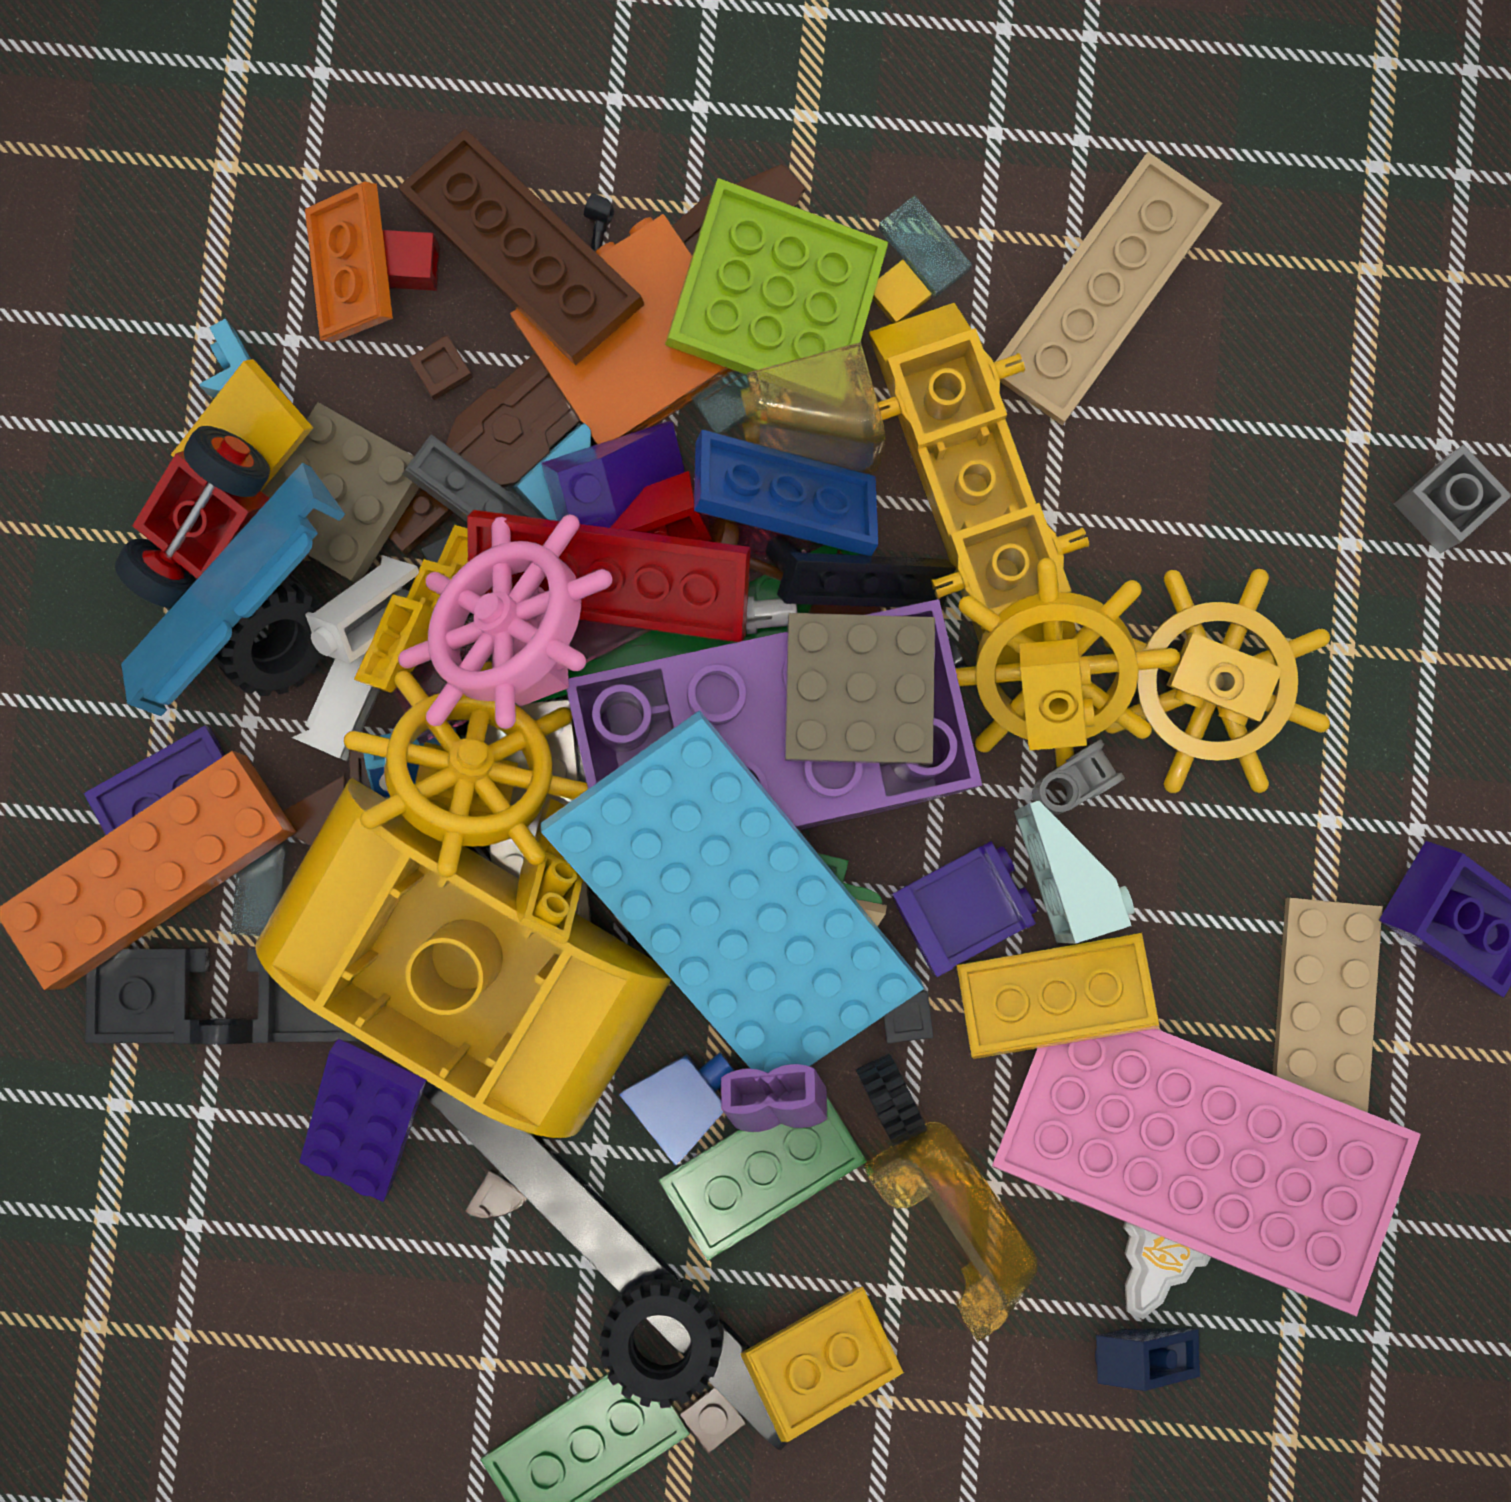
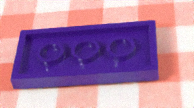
M338 1038L328 1054L299 1163L309 1167L318 1175L329 1176L350 1186L355 1192L363 1196H371L384 1202L392 1188L426 1079Z

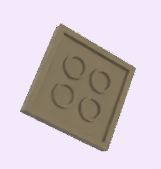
M317 402L307 418L313 429L262 492L271 498L301 463L312 467L345 515L338 521L313 508L306 517L318 534L312 540V548L307 556L351 582L356 583L364 577L420 488L402 474L414 456Z
M789 613L787 626L785 761L931 765L933 763L935 617Z

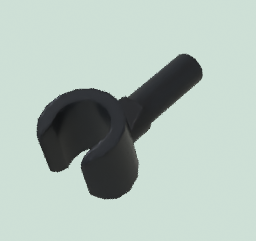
M592 193L587 200L583 215L596 221L591 248L596 251L603 246L604 233H606V226L610 224L614 216V207L607 198Z

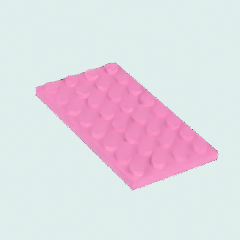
M1150 1029L1037 1048L992 1167L1347 1314L1357 1316L1421 1134L1161 1030Z

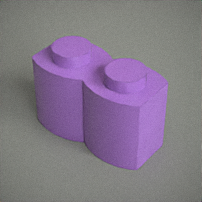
M801 1064L784 1065L773 1069L769 1073L758 1069H740L721 1077V1110L735 1128L747 1132H762L770 1130L779 1124L794 1128L812 1127L827 1120L826 1086L814 1068Z

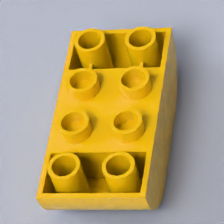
M351 778L256 941L255 950L260 963L286 992L309 1010L416 1075L426 1079V1081L477 1112L515 1129L538 1136L567 1138L576 1135L585 1124L672 979L657 962L576 913L569 939L564 945L519 923L516 913V895L519 879L465 846H462L456 873L452 877H442L437 871L442 842L419 831L401 814L374 829H367L361 824V814L365 810L386 800V798Z

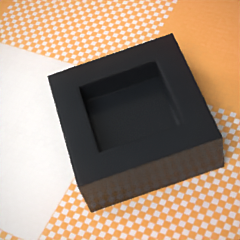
M920 991L883 1016L887 1044L934 1038L928 991Z

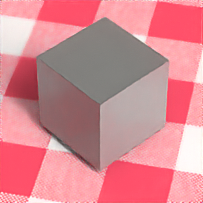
M1463 444L1436 464L1403 494L1394 505L1441 554L1461 543L1511 497V494Z

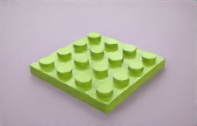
M718 178L709 200L665 345L839 408L846 395L888 242Z

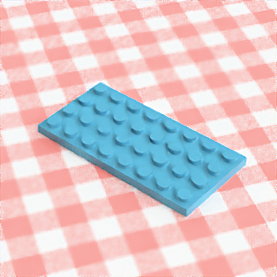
M700 710L540 823L541 833L750 1069H758L769 1073L773 1069L784 1065L801 1064L811 1066L924 989L919 976Z

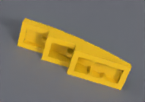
M454 525L437 563L423 560L419 573L415 577L406 598L392 594L354 680L392 693L397 687L394 682L395 675L402 670L409 671L410 673L414 670L415 667L403 668L399 664L398 656L403 650L428 640L430 619L440 595L427 587L426 577L431 572H439L452 579L468 562L467 528Z

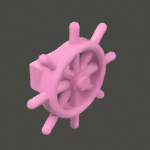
M571 514L565 515L543 546L528 541L511 542L510 528L504 522L507 519L505 517H497L491 525V548L467 562L452 579L439 572H431L427 575V587L440 595L430 619L428 640L403 650L398 656V661L403 668L409 669L431 660L438 674L447 682L426 713V720L431 726L442 725L464 694L469 698L480 701H495V720L497 725L503 729L511 728L516 721L515 703L521 707L569 688L568 669L580 671L585 667L586 658L584 654L569 646L580 618L581 599L608 588L612 583V575L609 571L600 569L576 579L572 570L559 558L579 529L580 522L576 516ZM524 572L512 589V575ZM545 576L549 584V591L546 592L539 587ZM493 586L492 593H487L483 595L487 590H489ZM469 613L474 614V622L464 625ZM475 642L462 661L460 648ZM492 654V669L480 671Z

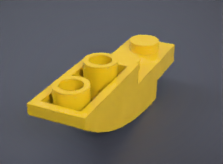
M551 798L542 810L535 838L546 852V859L542 864L532 865L524 857L517 888L516 913L519 923L564 945L570 936L583 879L541 833L540 823L565 806Z

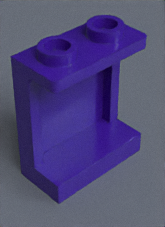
M992 841L890 894L934 977L952 970L954 966L1036 924L1032 917V914L1037 912L1036 905L1025 887L1018 890L1009 873L1015 871V867L1003 846L996 849Z

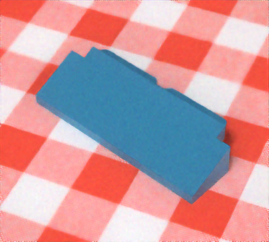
M304 463L300 464L121 663L128 705L162 716L167 711L165 705L171 704L230 640L232 628L242 617L248 618L252 616L310 552L313 544L312 540L318 534L306 517L313 508L338 521L344 517L345 513L312 467Z

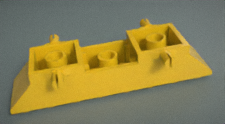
M955 303L870 331L868 335L891 396L889 399L868 405L872 420L876 424L879 421L898 416L949 560L956 567L955 573L931 580L933 590L936 589L934 593L937 599L961 591L963 597L971 596L998 615L1011 604L1028 596L1039 594L1037 564L1043 558H1050L1056 564L1059 592H1071L1063 569L1064 554L1089 547L1088 537L1083 538L1086 535L1084 528L1057 537L1047 525L1040 503L1036 504L1006 422L1007 412L999 393L1000 379L1025 372L1024 362H1021L1022 357L1020 353L993 362L992 358L984 351L976 328L971 329ZM971 620L980 643L985 629ZM1061 621L1063 640L1072 639L1077 634L1075 623ZM1042 623L1021 631L1035 642H1044ZM1008 645L1003 648L997 660V664L1020 662V654Z

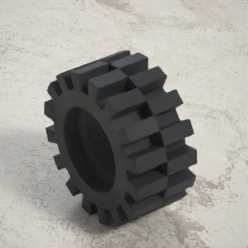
M890 1053L855 1069L893 1147L927 1131L923 1118Z

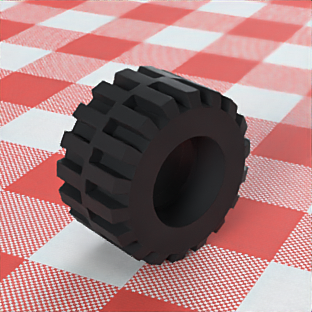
M290 573L252 616L248 618L242 617L232 628L230 640L212 660L236 687L239 686L244 692L249 694L256 691L259 696H270L271 692L275 690L280 695L287 693L288 687L293 684L298 688L305 683L303 679L309 673L314 675L320 668L317 665L318 661L327 657L319 653L311 641L312 632L305 615L308 612H316L323 605ZM279 620L278 625L270 635L263 640L253 643L258 633L264 627Z
M664 1274L663 1279L655 1280L654 1275L645 1277L642 1283L638 1285L634 1282L628 1286L624 1293L618 1296L612 1304L600 1335L599 1346L602 1347L600 1359L602 1366H607L610 1371L607 1377L613 1386L619 1383L623 1387L621 1394L630 1400L632 1395L641 1398L639 1405L650 1408L651 1401L660 1402V1408H671L672 1401L679 1400L682 1405L691 1400L694 1392L697 1391L700 1394L707 1387L710 1377H714L723 1347V1324H720V1313L717 1306L710 1304V1296L703 1289L698 1292L693 1288L694 1282L684 1278L683 1283L674 1280V1275ZM662 1315L680 1322L687 1330L691 1339L688 1354L682 1360L669 1365H660L647 1360L639 1352L634 1341L635 1329L641 1321L651 1316Z

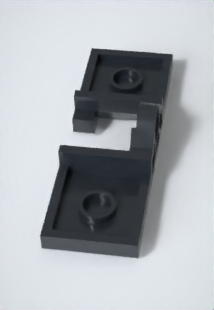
M210 948L123 949L86 974L85 1043H190L219 1045L270 1042H336L338 1038L343 1041H360L309 1010L286 992L264 969L257 957L255 948H248L247 972H259L258 1018H189L190 972H210Z

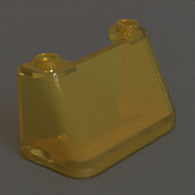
M861 342L747 373L748 388L740 390L745 413L749 421L742 423L747 442L865 474L879 470L886 436Z
M929 1122L925 1124L927 1131L894 1147L893 1145L863 1166L868 1178L880 1196L893 1207L908 1208L916 1205L928 1196L971 1260V1263L961 1269L965 1279V1290L961 1298L954 1303L959 1309L965 1324L977 1342L997 1330L1009 1317L1035 1278L1037 1259L956 1135L946 1125L938 1122Z

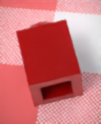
M382 230L389 288L437 291L440 246L434 233Z

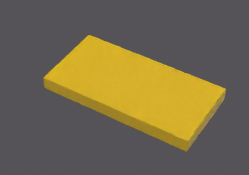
M1142 933L957 965L973 1059L1160 1028Z

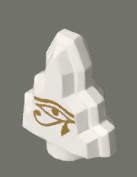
M1125 1222L1123 1228L1129 1234L1125 1255L1132 1267L1125 1283L1126 1311L1144 1319L1164 1302L1171 1286L1186 1283L1195 1267L1206 1266L1211 1257Z

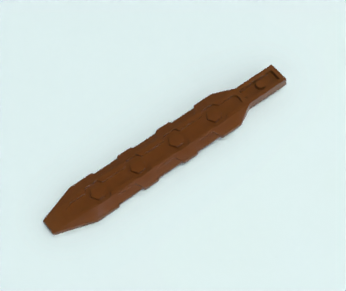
M783 164L736 183L738 186L794 207L797 206L805 191V187ZM711 194L705 196L672 225L691 255H693ZM534 353L495 389L489 388L455 418L446 446L498 485L506 487L518 483L550 453V448L573 429L580 420ZM419 488L389 535V538L406 556L454 512L422 488Z

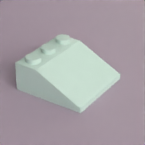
M1040 801L1029 803L1014 811L1057 943L1076 944L1132 926L1128 915L1134 914V906L1127 887H1119L1116 878Z

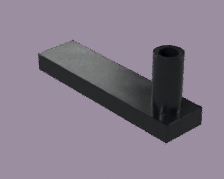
M785 536L775 537L768 543L766 548V555L769 560L783 573L777 595L785 604L904 607L937 600L934 593L936 589L933 590L931 580L955 573L956 567L948 559L802 553ZM947 595L939 599L941 609H943Z

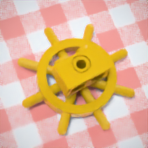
M1043 558L1037 564L1039 594L1028 596L1011 604L998 615L971 596H965L959 601V610L985 629L977 650L976 666L955 668L959 687L977 685L980 699L985 709L994 719L976 738L975 746L978 751L983 753L989 752L1008 732H1011L1028 740L1029 751L1055 748L1056 766L1058 768L1067 763V759L1074 756L1073 747L1087 746V738L1104 731L1114 722L1137 738L1145 739L1150 736L1152 732L1150 723L1128 708L1137 687L1138 670L1175 667L1179 664L1181 657L1180 653L1173 648L1136 651L1133 638L1119 616L1141 594L1142 588L1137 581L1129 580L1125 582L1105 604H1102L1095 599L1081 594L1059 592L1056 564L1050 558ZM1061 621L1084 625L1072 639L1063 640ZM1042 623L1044 642H1035L1021 631ZM1100 636L1108 642L1114 651V654L1082 656ZM1006 645L1020 654V662L997 664L999 655ZM1117 672L1107 692L1091 682L1092 674ZM1022 681L1023 690L1013 700L1005 694L999 683Z
M1255 569L1251 573L1238 604L1211 602L1195 606L1181 573L1177 570L1167 571L1164 575V583L1177 613L1165 620L1153 632L1146 643L1133 638L1136 651L1167 649L1169 644L1180 633L1185 631L1187 635L1180 652L1181 659L1179 664L1175 667L1159 668L1171 673L1166 686L1174 689L1158 695L1156 683L1158 669L1138 670L1136 692L1139 704L1129 707L1130 710L1150 723L1152 730L1166 744L1177 750L1164 781V788L1169 793H1177L1181 790L1195 757L1216 761L1238 758L1251 789L1256 793H1263L1268 789L1269 781L1256 753L1258 749L1270 742L1281 731L1288 720L1319 733L1327 731L1330 727V720L1326 715L1295 703L1298 692V670L1295 658L1326 646L1330 641V634L1325 629H1317L1287 641L1282 632L1270 620L1256 612L1269 580L1268 573L1263 569ZM1212 621L1230 623L1222 644L1208 639L1202 623ZM1247 631L1255 635L1267 649L1254 656L1239 651ZM1103 638L1104 645L1107 648L1112 649L1108 642ZM1189 704L1194 706L1195 709L1185 732H1183L1174 725L1165 712ZM1215 707L1219 711L1218 716L1222 718L1230 737L1229 740H1202ZM1248 719L1258 721L1259 723L1254 728L1247 731L1245 725ZM1114 722L1105 731L1114 734L1125 728Z
M492 661L486 662L480 671L492 669ZM399 671L395 675L394 682L412 707L396 724L390 739L358 731H350L344 736V745L348 749L385 758L384 775L390 798L365 810L360 817L361 824L367 829H374L401 814L419 831L442 842L437 871L442 877L446 878L452 877L456 873L462 846H486L505 841L509 838L512 839L530 864H542L546 859V852L527 827L541 811L547 794L574 800L588 790L587 783L552 775V756L546 736L572 721L571 710L567 707H560L534 721L528 713L515 704V724L511 728L503 729L497 725L495 720V701H480L463 694L444 723L440 726H431L426 720V713L440 693L429 697L409 671ZM469 720L466 737L460 739L447 721ZM488 724L507 734V736L490 745L485 743ZM429 729L440 745L424 742V746L413 744V742L419 735ZM521 750L526 758L529 770L518 768V763L503 759ZM407 763L419 765L415 784L409 775ZM513 787L527 789L522 798L511 806Z

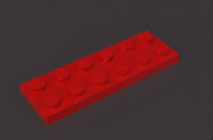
M473 510L467 516L468 562L492 547L491 525L497 517H505L507 519L504 522L510 528L511 542L528 541L541 546L544 545L560 521ZM580 524L578 531L559 556L575 574L576 579L600 569L607 570L612 575V583L608 588L581 599L579 620L734 642H742L746 636L751 547ZM524 572L512 575V589ZM546 576L539 585L545 592L549 591ZM493 586L489 590H487L483 595L487 593H492Z

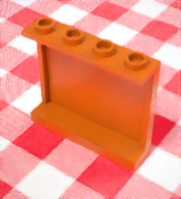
M664 214L654 220L651 217L641 220L629 231L630 236L616 245L614 242L606 243L595 251L641 295L645 305L576 366L517 308L510 313L515 327L518 331H521L581 423H585L591 430L594 445L657 425L737 372L665 345L692 255Z

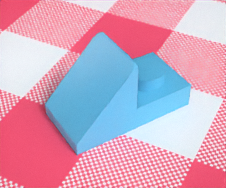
M226 319L209 327L217 341L211 344L210 347L222 368L226 370L203 381L199 385L209 396L214 398L241 363L251 359L237 332Z

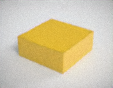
M901 260L878 279L873 300L892 323L905 320L931 298L932 293L907 263Z

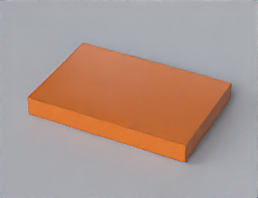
M364 181L305 208L320 341L333 343L393 319L377 184Z

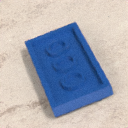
M701 430L695 447L694 511L854 553L872 556L878 546L876 476Z

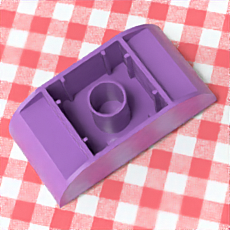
M937 599L867 614L878 616L935 617L933 763L931 765L785 761L787 632L569 678V688L566 690L588 789L699 710L798 830L906 807L982 786L940 600Z

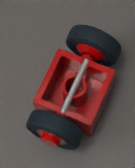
M213 426L198 427L187 441L184 451L175 454L132 526L147 539H132L121 550L115 563V570L121 581L141 598L155 605L171 609L270 499L260 491L270 474V467L265 458L245 440L226 430Z

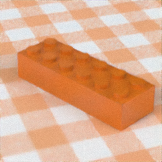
M231 751L1 905L0 922L43 990H62L297 832L246 755Z

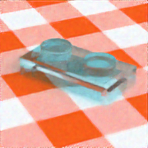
M915 195L879 223L878 229L935 298L971 270L972 264Z

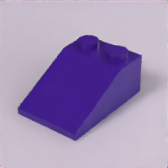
M671 421L541 463L557 521H561L565 515L571 514L578 518L580 524L610 528L646 486L685 472L674 425Z
M1425 841L1379 921L1410 943L1504 998L1511 986V889L1465 854Z

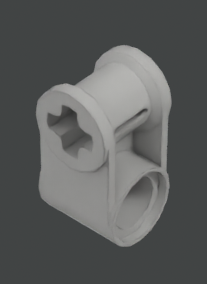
M1100 739L1067 759V763L1038 780L1032 790L1033 802L1040 801L1056 816L1073 809L1087 799L1095 798L1124 780L1125 777L1122 772L1116 773L1102 750L1104 743ZM1050 781H1056L1065 787L1067 798L1063 805H1055L1048 800L1046 787Z

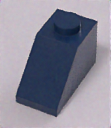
M1122 1329L1096 1335L1095 1361L1097 1364L1098 1384L1147 1391L1200 1377L1199 1329Z

